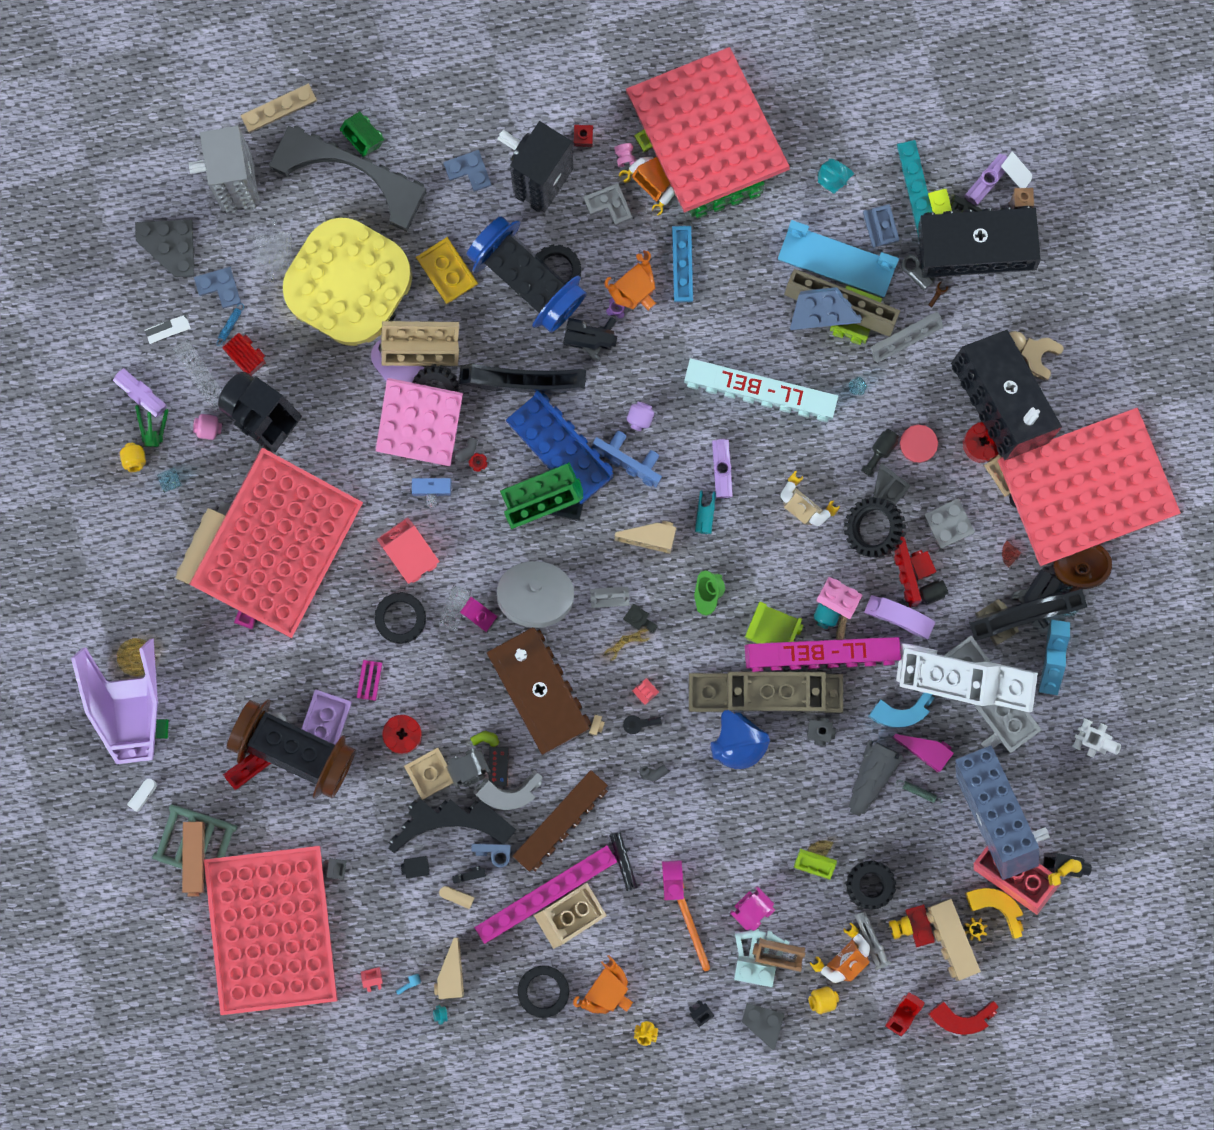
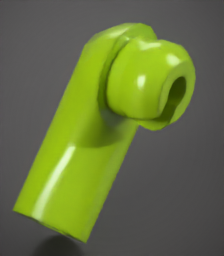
M486 730L470 737L474 746L483 741L489 743L491 747H496L499 744L498 736Z

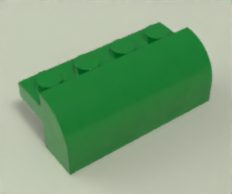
M570 462L500 490L507 507L504 514L511 529L576 504L583 499L580 479L576 478Z

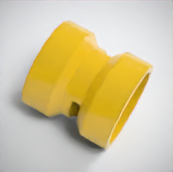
M908 916L902 917L898 921H889L894 940L902 935L909 936L913 934Z

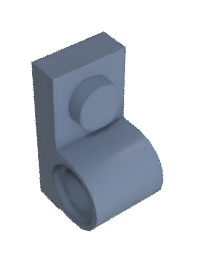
M472 844L471 852H476V856H487V852H491L492 863L496 867L502 868L510 862L511 845ZM498 853H504L506 856V861L503 864H498L495 860Z

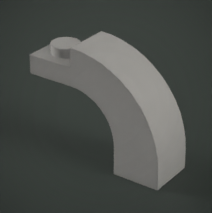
M534 770L520 786L512 790L500 789L485 778L473 792L480 800L493 808L501 810L517 809L525 806L535 798L530 791L532 789L536 790L541 785L543 777Z

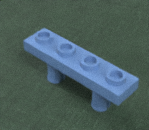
M617 431L609 444L596 437L591 449L595 448L601 457L608 458L610 463L616 467H623L629 475L633 477L638 476L643 479L642 482L647 486H658L662 476L651 470L659 458L656 452L650 450L643 462L639 463L619 451L627 437L623 432Z

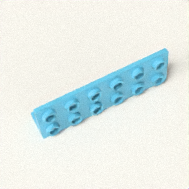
M791 220L778 256L779 261L871 294L885 297L899 258L883 252L880 253V256L808 231L809 226Z

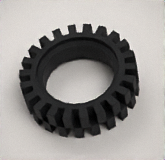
M874 497L862 499V502L855 503L856 507H851L849 510L852 512L851 515L847 514L846 516L849 519L848 523L844 522V527H847L844 533L849 537L846 540L852 544L850 547L855 549L858 554L872 558L885 557L884 555L892 554L891 551H896L898 549L897 544L901 545L903 542L900 538L905 537V533L902 530L906 529V524L902 523V521H905V518L900 515L902 512L896 508L897 505L891 503V501ZM873 510H880L885 513L890 522V531L887 538L878 545H869L860 534V524L863 517Z

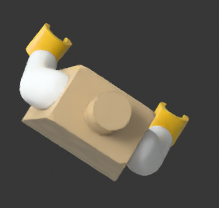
M795 471L788 478L789 482L780 495L784 501V508L805 525L813 524L814 526H820L830 516H835L840 506L834 507L832 506L834 501H830L825 510L821 509L795 488L803 480V476L800 478L796 477L797 471Z

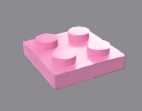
M828 577L816 601L851 619L862 594L842 584L839 580Z

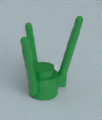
M136 405V414L144 447H159V442H163L168 409H165L159 435H157V431H152L151 412L147 413L148 431L145 434L139 406Z

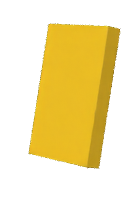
M448 237L416 256L419 264L446 304H449L478 285V282Z

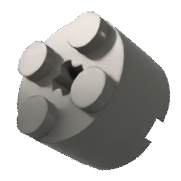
M476 748L465 752L466 755L461 758L456 756L448 760L449 765L446 768L456 789H460L459 785L464 784L465 787H468L483 780L485 773L491 774L482 751H477Z

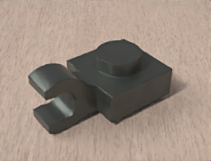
M634 603L623 618L625 622L637 630H640L643 626L654 633L657 629V625L647 619L650 614Z

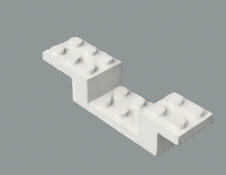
M901 643V660L898 663L896 679L897 682H900V687L980 706L995 704L1025 712H1033L1038 673L992 662H968L937 655L938 650Z

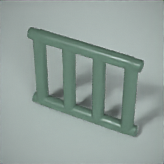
M170 804L169 811L171 812L157 853L153 854L152 859L182 869L183 837L175 858L164 855L178 814L188 817V822H196L197 820L207 824L205 829V853L214 826L225 829L216 858L225 857L232 833L237 830L236 825Z

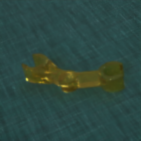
M642 629L633 635H623L613 648H608L605 651L604 655L606 656L609 651H613L615 655L610 660L613 661L617 657V652L625 644L634 641L647 642L650 638L642 639L640 635L642 632H648V630Z

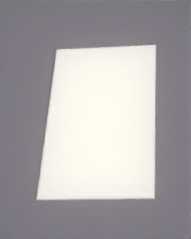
M1011 152L1001 167L1019 188H1026L1032 179V174L1019 158Z

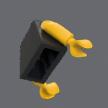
M1044 853L1042 866L1052 872L1048 875L1050 886L1060 885V876L1081 878L1082 875L1089 876L1092 871L1091 864L1084 863V858L1060 853Z

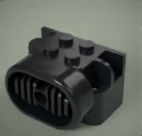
M240 372L234 375L224 386L218 399L219 409L234 421V425L247 436L249 435L262 447L265 444L273 452L278 450L303 417L282 394L258 377H253L247 372Z

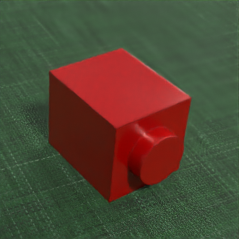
M922 550L911 554L912 557L910 559L917 581L936 573L928 551L922 552Z

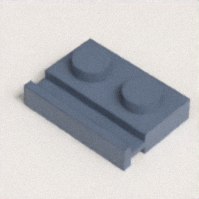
M890 204L863 211L872 248L899 242Z

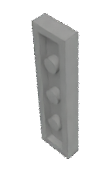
M938 312L927 315L924 319L894 333L883 341L877 342L871 346L873 358L878 363L942 329L941 316Z

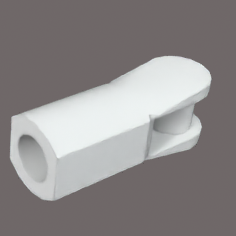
M146 779L127 805L136 812H139L155 791L157 783L152 779Z

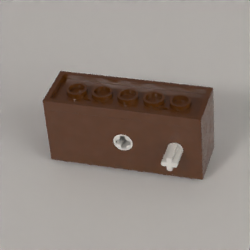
M532 627L486 653L542 756H545L589 732L591 722L586 714L582 715L580 711L582 705L578 698L572 697L571 692H573L570 683L568 680L564 681L561 677L564 673L559 663L554 664L552 659L555 657L549 646L545 647L543 644L545 638L541 630H536ZM537 687H540L541 689L545 688L543 690V695H540L539 693L536 694Z

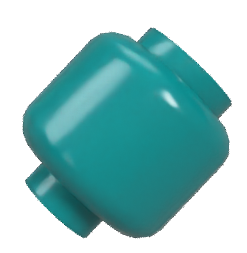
M818 603L813 617L818 622V626L828 629V627L837 625L841 614Z

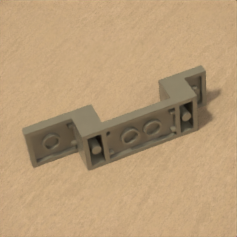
M826 672L689 673V712H723L729 710L735 713H746L747 711L843 713V674H826Z

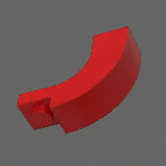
M941 1001L927 1014L944 1030L955 1034L967 1035L987 1028L989 1025L984 1019L987 1018L989 1020L997 1014L996 1009L999 1007L994 1001H991L975 1015L959 1017L950 1010L944 1001Z

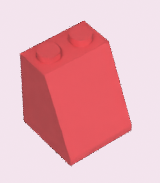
M408 517L377 538L379 544L408 584L418 581L423 573L432 571L437 567V563L440 562Z

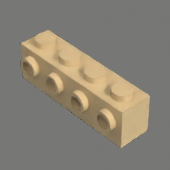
M947 899L927 907V918L930 923L934 924L936 930L933 933L937 942L940 941L942 944L941 953L945 960L948 959L950 964L948 970L951 977L955 978L956 981H960L980 973L981 971L952 899Z

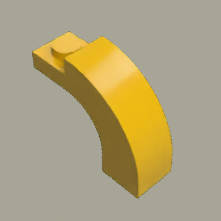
M990 888L965 892L971 911L984 907H994L1000 910L1007 920L1012 938L1022 937L1021 932L1024 929L1021 921H1017L1016 918L1023 916V913L1013 898L1002 891Z

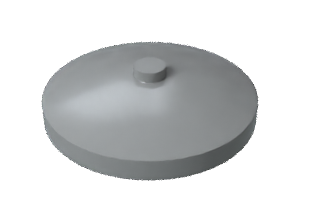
M530 561L517 564L502 575L497 586V602L503 614L513 622L526 627H547L561 621L570 612L574 601V588L570 578L560 568L545 562Z

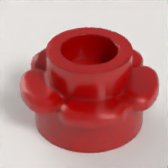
M475 453L469 460V466L476 472L484 470L488 465L486 456Z

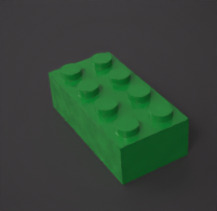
M764 181L689 211L691 217L701 218L706 216L708 211L714 210V212L724 210L726 205L732 204V206L743 203L742 200L757 199L763 193Z

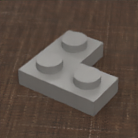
M618 183L583 197L590 216L608 209L615 226L633 219Z

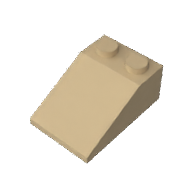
M662 521V524L654 523L616 532L615 541L670 554L676 527L671 522Z
M588 883L583 884L534 915L553 949L563 945L607 916Z
M453 938L437 983H434L435 995L439 996V999L464 996L459 938Z

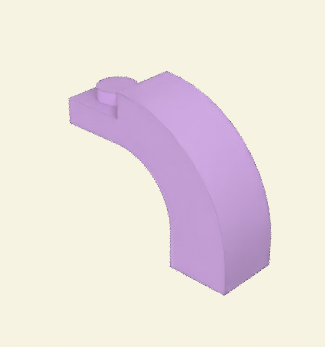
M871 595L864 611L867 615L895 624L911 634L925 639H929L935 625V621L909 607Z

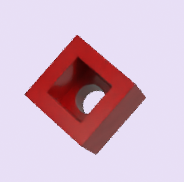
M574 125V146L593 147V125ZM586 132L587 135L585 137L580 136V133Z

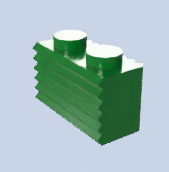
M360 111L346 119L340 127V132L362 154V157L380 148L385 140L382 133L376 130L370 123L369 118Z

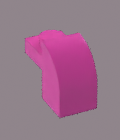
M662 861L664 900L684 899L682 861Z

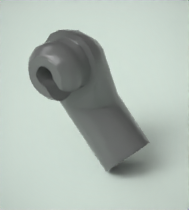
M665 765L656 770L648 768V766H642L639 770L640 776L643 779L652 782L669 773Z

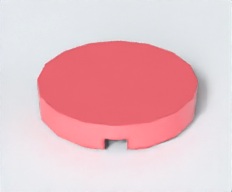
M925 425L910 426L900 438L901 452L906 459L912 462L922 463L928 461L937 451V436L932 429Z

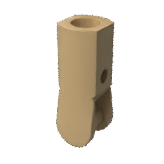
M443 886L439 891V895L442 898L453 901V903L468 909L471 908L475 898L448 886Z

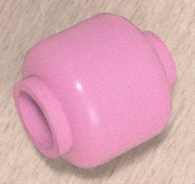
M200 414L198 418L194 419L193 433H196L198 438L214 440L217 434H221L222 423H218L217 416Z

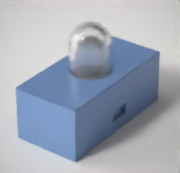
M412 478V495L426 496V505L429 508H434L437 505V496H451V479Z

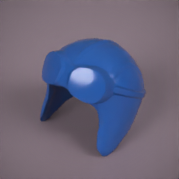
M725 710L721 715V733L716 741L710 743L713 759L718 760L729 768L745 769L755 765L764 756L770 743L768 733L759 729L741 713Z

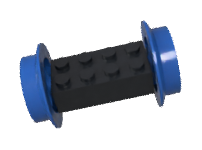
M500 216L480 233L468 249L466 256L474 262L472 272L478 273L488 266L539 313L533 322V328L543 325L552 333L576 311L585 299L587 293L579 286L581 277L578 275L566 283L514 236L520 227V221L517 220L509 223L503 216Z

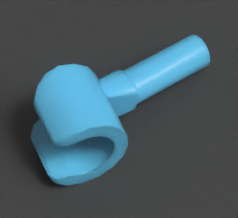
M419 974L409 976L410 983L396 990V993L399 995L408 988L420 984Z

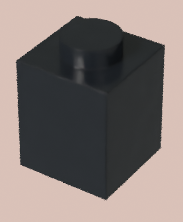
M428 856L404 859V863L401 864L402 875H406V879L429 876Z

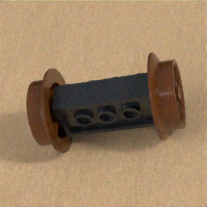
M269 699L262 704L249 700L232 729L226 747L228 750L237 753V763H241L247 754L251 753L316 784L313 799H316L321 794L333 799L340 789L356 753V749L346 745V736L342 735L336 745L269 714Z

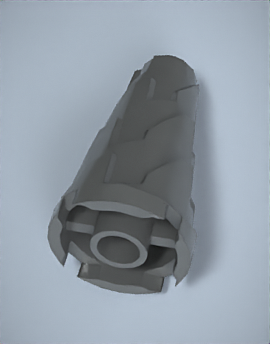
M870 739L866 744L867 746L863 754L864 758L859 768V775L853 787V794L848 806L851 808L850 812L857 816L867 812L872 802H875L881 789L904 758L902 754H899L897 758L898 752L878 742L872 746L874 741Z

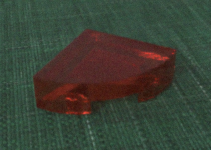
M1006 541L1002 547V558L1005 565L1009 568L1021 552Z

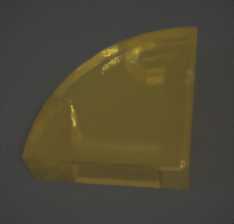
M828 840L818 841L807 850L826 857L833 842Z

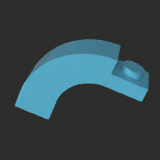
M923 692L915 705L907 710L894 709L880 700L868 717L886 727H908L922 720L930 712L924 706H929L935 697L932 696L933 694Z

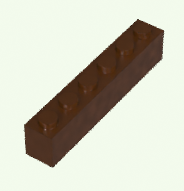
M590 770L517 850L513 857L529 872L532 869L536 872L543 864L541 859L545 855L549 857L556 850L554 845L558 841L562 843L569 835L567 831L572 826L575 829L582 821L580 816L584 812L588 814L595 807L593 802L597 798L601 800L606 795L608 785Z

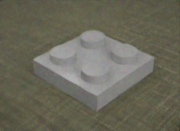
M959 498L924 514L940 549L975 533Z

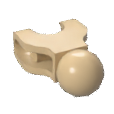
M1009 332L1033 376L1042 380H1049L1051 372L1042 365L1041 357L1044 352H1051L1056 355L1062 354L1063 346L1050 338H1041L1039 340L1028 338L1026 340L1021 332Z

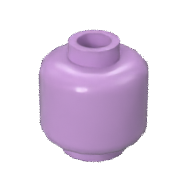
M639 401L637 404L631 405L627 416V421L631 424V428L641 431L642 428L650 427L654 417V411L651 409L652 406Z

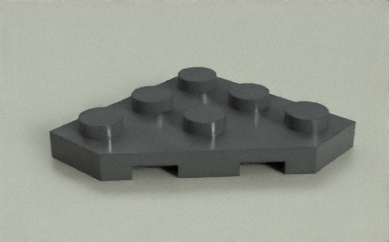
M192 220L135 222L136 242L174 277H194Z

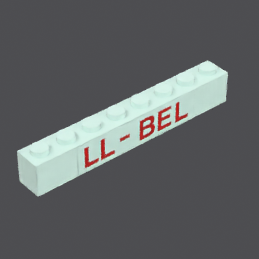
M691 358L684 383L688 384L687 387L692 389L702 387L706 388V392L711 394H717L718 391L725 393L724 396L727 398L735 399L737 396L743 398L742 401L747 403L757 401L761 402L763 407L772 408V406H777L783 412L791 413V410L803 417L817 416V420L822 422H828V419H833L838 395Z

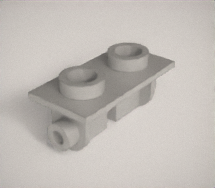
M628 587L590 589L591 608L630 606Z

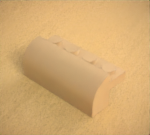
M382 321V366H432V364H436V366H458L459 322Z
M207 509L201 519L198 530L193 536V541L185 553V558L177 570L175 577L177 580L187 584L190 583L225 515L212 509Z

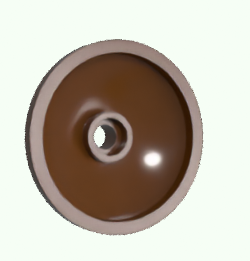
M1097 545L1054 561V571L1064 584L1072 588L1081 586L1082 589H1091L1100 586L1109 578L1112 571V559L1105 548Z

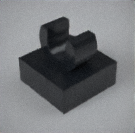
M698 1000L697 1002L700 1007L694 1010L690 1006L689 1010L691 1012L690 1016L700 1027L713 1018L714 1014L706 1003L703 1004L702 1001Z

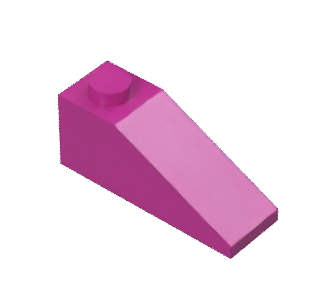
M894 734L892 739L937 772L943 769L954 754L950 751L952 747L943 741L940 743L938 741Z

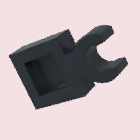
M480 866L469 868L467 873L452 876L453 883L456 884L486 877V872Z

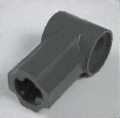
M908 255L901 262L902 271L907 273L923 291L936 280L934 277L922 278L921 263L915 255ZM907 260L914 262V269L906 267L905 263Z

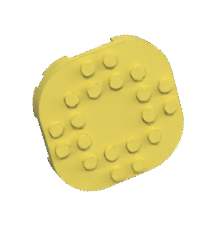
M335 218L320 224L311 232L285 274L283 295L287 306L300 321L314 327L340 344L358 346L357 344L369 343L381 335L382 321L390 319L404 295H407L412 283L411 266L404 251L390 239L356 220Z

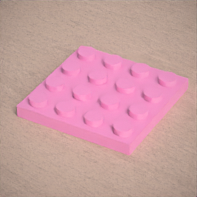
M388 378L376 452L451 466L463 393Z

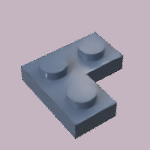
M479 150L443 162L450 181L468 175L474 192L492 186Z
M231 267L194 277L199 296L218 291L223 309L241 303Z

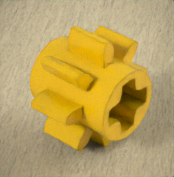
M971 918L970 924L964 923L968 927L965 934H970L969 940H973L976 937L978 941H981V935L987 936L984 928H987L988 925H982L981 918L977 922H975L974 918ZM978 924L980 933L973 934L974 930L971 927Z
M644 1021L640 1026H635L634 1039H637L639 1044L648 1046L652 1041L656 1042L658 1028H655L653 1023Z

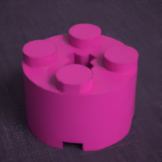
M758 886L754 888L756 891L753 894L749 891L734 906L736 908L735 912L730 911V914L745 930H756L761 925L760 920L764 916L769 917L775 911L773 908L774 902Z

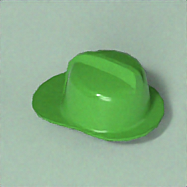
M705 570L698 575L694 598L697 611L701 615L707 616L715 611L718 599L725 592V584L721 574H712L710 571Z

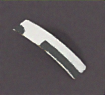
M186 315L148 328L145 330V333L151 344L191 328Z

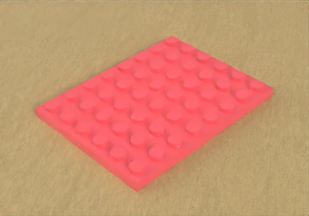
M730 47L626 88V93L684 213L790 170L789 164Z
M1138 407L1056 437L1046 445L1011 459L1004 460L1000 458L997 460L1040 567L1181 513Z
M261 448L189 585L292 638L363 502L270 451Z
M313 846L204 859L220 1015L338 1001L321 847Z

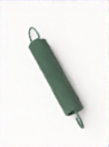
M905 781L904 790L933 803L935 802L937 795Z

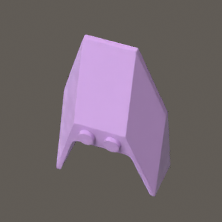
M154 638L149 639L139 649L146 674L142 678L107 681L87 648H82L71 658L84 711L116 764L148 761L154 758L158 706Z

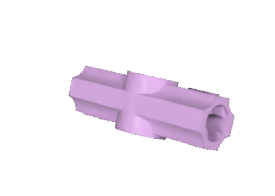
M999 154L989 167L983 171L979 179L964 195L968 202L978 206L989 191L994 188L995 184L1006 172L1001 167L1007 159L1006 155ZM984 177L991 178L992 182H986Z
M124 368L115 375L113 381L126 391L131 399L138 403V405H142L153 416L157 418L166 409L167 405L156 397L150 388L134 378Z
M729 440L712 441L716 498L733 497ZM723 464L727 467L728 471L720 473L717 467Z

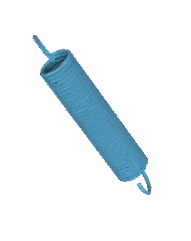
M234 309L218 338L223 339L224 342L226 341L242 313L241 310Z

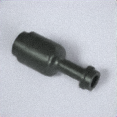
M888 428L885 432L883 431L872 447L874 451L873 457L866 466H862L861 471L871 477L874 474L872 470L881 458L889 457L897 445L900 436Z
M936 580L919 588L921 602H924L925 605L939 601L949 594L943 580ZM903 598L898 601L899 604L909 607V603L903 600Z

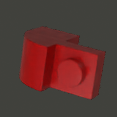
M908 992L896 1006L885 1027L902 1037L909 1029L915 1016L923 1008L925 1002Z

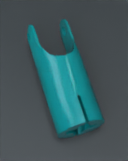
M701 490L695 533L712 534L716 493L713 491L710 505L703 507V490Z

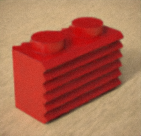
M237 333L222 348L243 372H247L252 376L266 364L263 359L266 356L259 348L255 350L251 346L253 342L246 334L242 336L240 333Z

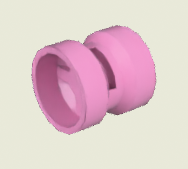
M632 143L620 144L614 147L615 154L619 157L617 159L618 167H624L626 162L632 165L636 161L635 156L632 155L634 150Z

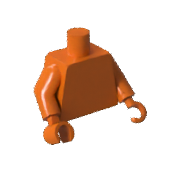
M643 250L644 258L642 254L638 253L636 255L637 260L642 261L641 264H636L614 284L608 285L611 277L606 278L604 285L616 304L627 308L630 307L631 309H635L638 305L642 304L649 311L656 305V302L650 297L655 290V281L649 262L651 254Z
M607 955L610 959L608 963L605 964L601 961L605 968L584 997L585 999L580 1000L577 1004L579 996L574 998L573 1005L575 1007L581 1006L582 1009L598 1014H607L609 1011L613 1012L617 1005L626 1012L629 1010L633 1002L624 996L628 990V980L623 969L615 963L610 955Z

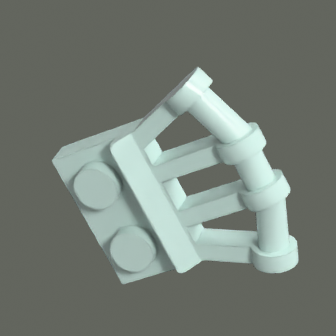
M759 929L739 932V930L734 931L739 954L734 980L773 987L776 966L755 962L754 955L752 954L754 943H757V939L760 937L761 939L789 944L790 942L786 939L785 941L780 939L772 931L762 932ZM752 938L749 957L744 956L741 940ZM764 947L763 953H769V948ZM778 950L776 955L781 956L783 951Z

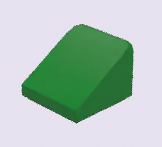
M156 719L155 739H168V719Z

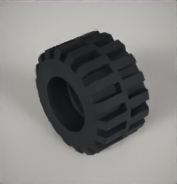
M432 364L431 367L425 366L423 370L418 371L412 382L425 385L428 381L437 380L444 384L446 390L455 392L460 390L459 381L456 380L457 376L455 373L452 374V370L449 368L445 369L443 365H440V367L436 366V364Z
M861 862L853 867L847 876V894H849L851 901L855 905L863 909L873 910L886 906L896 892L894 874L888 866L881 862ZM869 873L876 874L882 881V890L874 897L866 896L860 890L861 878Z

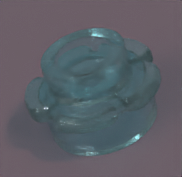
M856 377V379L854 378L850 381L849 390L852 394L863 395L867 386L861 377Z

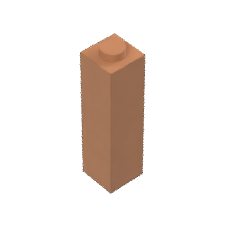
M183 822L182 893H187V897H199V893H204L205 823Z

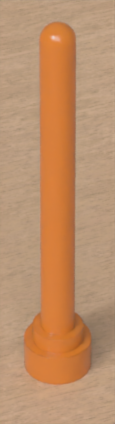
M685 898L677 900L704 971H709L710 965Z

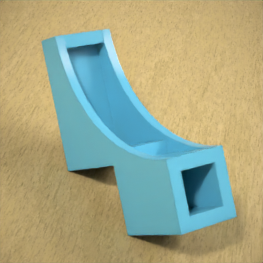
M1052 619L1050 621L1045 660L1039 684L1040 693L1058 695L1066 668V650L1070 639V622Z

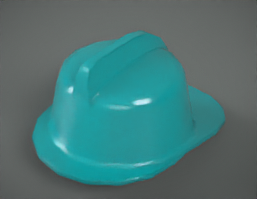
M829 159L820 167L817 182L835 194L840 188L847 185L846 182L855 173L841 162Z

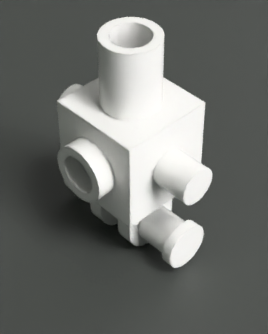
M1083 719L1082 726L1078 728L1080 732L1078 735L1075 734L1076 740L1071 747L1080 751L1082 745L1089 748L1087 755L1094 758L1096 752L1105 755L1106 751L1117 755L1121 749V744L1112 741L1113 737L1105 733L1108 726L1100 723L1097 730L1090 727L1093 723L1092 721Z

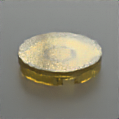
M132 638L126 640L120 646L117 652V662L124 673L130 676L145 675L139 649L147 641L141 638Z

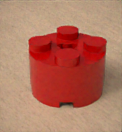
M983 422L976 423L965 434L963 449L971 460L985 463L994 459L999 454L997 446L988 435V430ZM982 439H985L986 444L984 446H981L980 441Z
M396 715L390 718L384 725L382 732L383 741L391 751L397 754H409L420 745L422 729L414 718L408 715ZM404 729L407 737L405 736L403 740H400L401 738L397 734Z

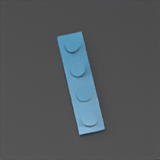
M672 226L674 302H693L691 226Z

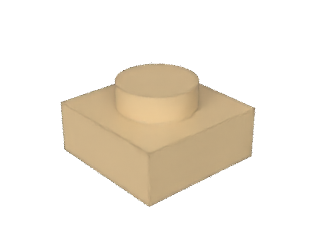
M594 715L589 734L597 736L598 732L602 733L605 723L601 721L602 716Z

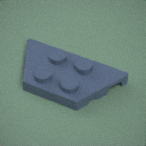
M837 287L800 291L790 329L797 330L861 323L862 317L853 311L851 303L843 297V294Z

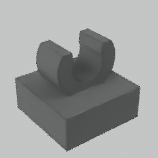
M333 858L325 860L324 863L328 864V869L323 871V874L327 875L326 877L344 880L347 860Z

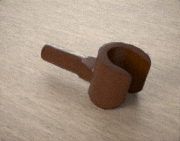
M942 281L936 286V293L928 304L931 308L937 299L948 290V286L945 290L939 288Z

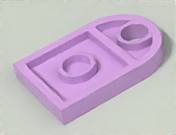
M381 339L372 348V363L386 382L388 378L412 383L418 371L424 369L423 366H382L381 353L379 352Z

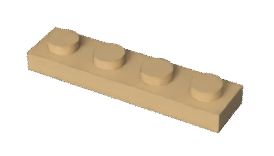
M308 83L242 114L241 118L248 132L251 133L317 102V99Z

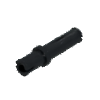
M621 832L609 835L614 848L613 854L617 858L626 891L632 890V887L633 889L638 888L627 855L628 849L625 848Z

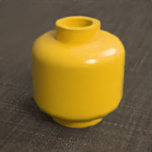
M127 443L119 452L122 467L129 472H138L146 464L144 448L136 443Z
M825 986L813 990L808 1000L812 1011L824 1014L836 1009L839 997L836 991Z

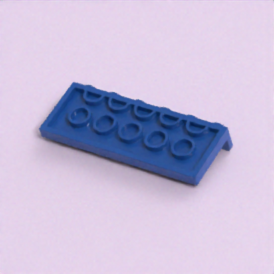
M536 391L530 400L506 419V422L549 470L570 462L576 478L580 479L582 485L583 499L579 502L582 505L613 478V468L609 463H604L600 459L601 456L595 448L591 449L587 445L588 441L582 434L578 435L574 431L575 427L569 420L565 421L563 419L562 412L556 406L553 408L549 403L550 399L547 395Z

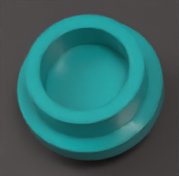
M437 1005L436 1010H433V1018L435 1022L438 1021L439 1025L447 1022L448 1016L446 1007Z

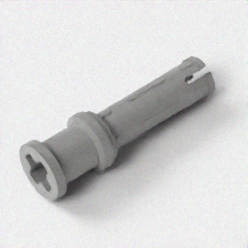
M866 911L855 915L862 934L870 945L869 955H871L875 963V970L890 965L891 961H888L884 953V946L879 944Z

